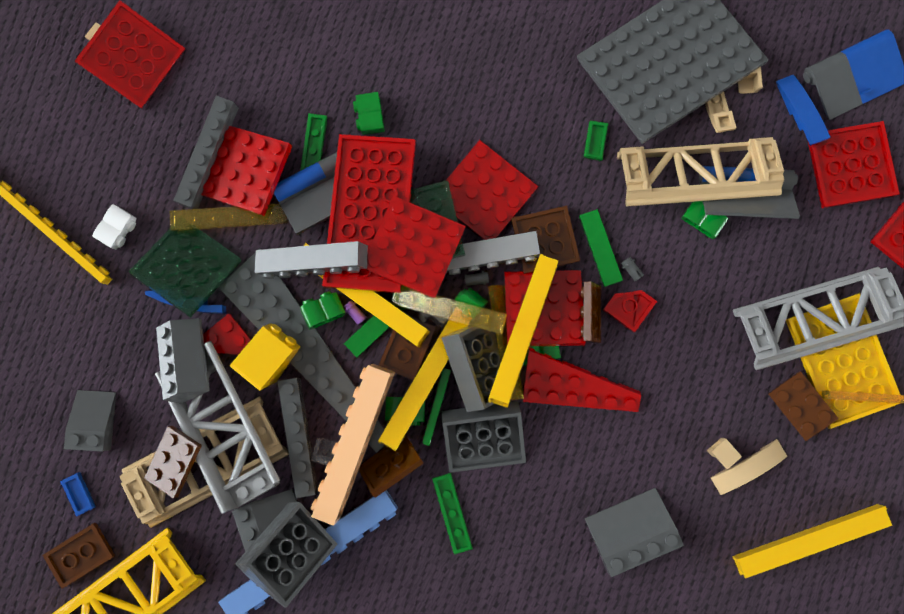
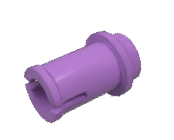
M351 300L343 308L359 325L367 317L356 306L357 303Z

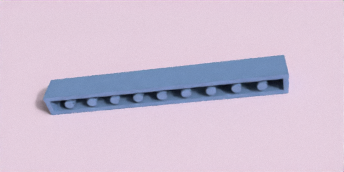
M387 490L376 498L374 496L340 518L334 526L330 525L325 529L338 545L321 565L331 559L330 555L334 552L339 554L347 548L346 544L350 541L355 543L363 538L362 533L368 529L372 532L378 528L381 520L385 518L388 521L396 515L395 511L398 507ZM249 580L223 597L218 603L225 614H249L247 611L253 607L255 610L265 604L264 600L270 595L260 587H257L253 581Z

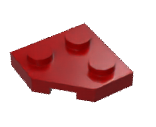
M642 290L618 293L612 296L603 311L634 333L657 301Z
M230 313L203 334L204 344L211 341L216 352L239 355L252 340Z

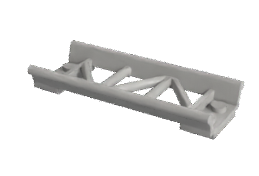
M875 267L733 309L734 316L741 317L756 355L754 361L755 370L904 327V299L892 273L888 272L887 267L883 269ZM862 280L864 286L851 324H849L835 288ZM826 291L840 325L803 298ZM869 297L879 321L859 326ZM783 304L774 331H772L764 309ZM792 307L806 342L780 350L778 341L789 310ZM801 307L837 333L815 339L812 336Z
M210 341L204 344L206 348L208 380L211 373L217 370L229 395L197 414L195 413L202 395L193 398L189 408L186 402L179 404L168 401L182 432L202 445L196 461L221 514L244 506L280 484V479ZM159 371V372L155 373V375H156L157 380H158V382H159V384H160V386H161V388H162V385H161V374H160V371ZM233 403L243 424L205 422L200 420L227 404ZM199 429L240 433L209 451ZM245 439L229 482L225 485L213 458ZM253 443L263 464L239 477Z

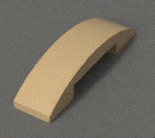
M723 91L705 103L709 118L717 133L736 130L733 113L728 109Z
M776 439L738 464L712 476L711 480L720 495L767 472L784 460L787 455Z

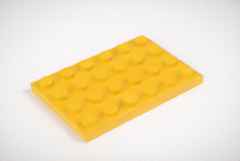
M860 293L839 300L849 324H851ZM831 303L817 308L840 325ZM866 307L859 326L872 323ZM809 312L803 313L815 339L837 333ZM796 316L786 319L795 345L805 343L806 340ZM877 335L800 357L810 383L839 418L828 426L829 429L903 403Z

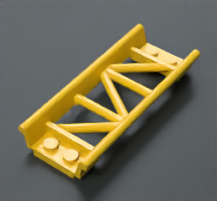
M167 527L52 614H70L80 605H82L81 614H89L90 604L97 614H108L99 601L134 614H163L206 582L203 575L194 574L170 540L172 532ZM147 555H150L154 560L150 603L127 572V570ZM162 572L175 591L158 603ZM118 577L122 578L140 606L99 591Z

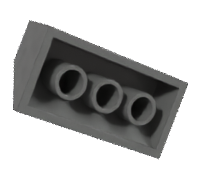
M201 319L172 320L156 327L163 400L182 404L210 391Z

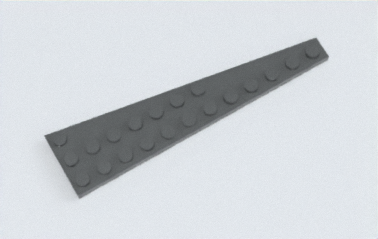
M255 252L218 288L259 330L267 324H276L284 334L296 340L297 344L301 347L290 363L347 421L346 413L349 406L353 405L355 401L353 394L356 387L316 328L308 329L301 313L300 305L281 277L278 275L274 276V279H264L262 275L255 273ZM378 420L369 441V445L376 453L384 446V444L378 443V440L385 430Z

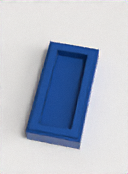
M80 472L60 481L76 516L96 507Z

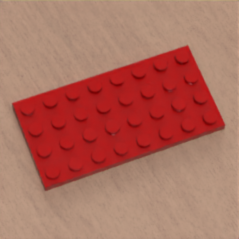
M339 134L327 244L359 241L368 245L369 251L392 197L396 196L410 202L416 148L415 139ZM360 269L358 273H350L347 270L342 271V274L325 272L322 284L323 287L390 293H401L402 287L398 283L365 269Z

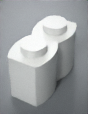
M112 204L92 236L110 248L117 250V248L124 245L126 234L135 228L137 218Z

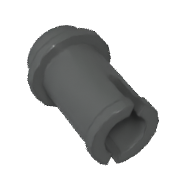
M630 256L621 264L623 265L622 268L626 269L635 282L643 277L644 273L634 262L635 259H632Z
M482 270L481 273L465 274L466 286L486 285V283H489L488 272Z

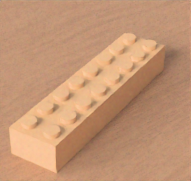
M376 364L363 368L360 379L363 380L361 385L356 387L353 394L355 401L353 405L349 406L346 413L348 420L345 424H342L339 431L341 439L333 447L332 454H334L332 461L328 462L325 469L327 476L318 487L320 495L317 499H314L311 506L313 511L312 518L333 526L341 518L393 380L394 371Z

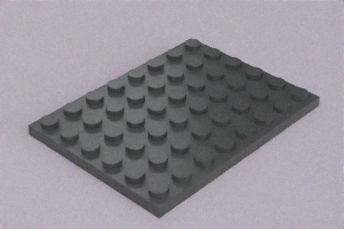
M662 0L577 55V59L641 144H644L730 88L759 67L765 65L769 60L720 0Z

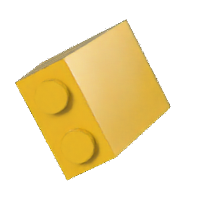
M270 323L258 331L231 363L230 367L260 391L278 381L301 346L297 344L294 338L284 334L279 326Z

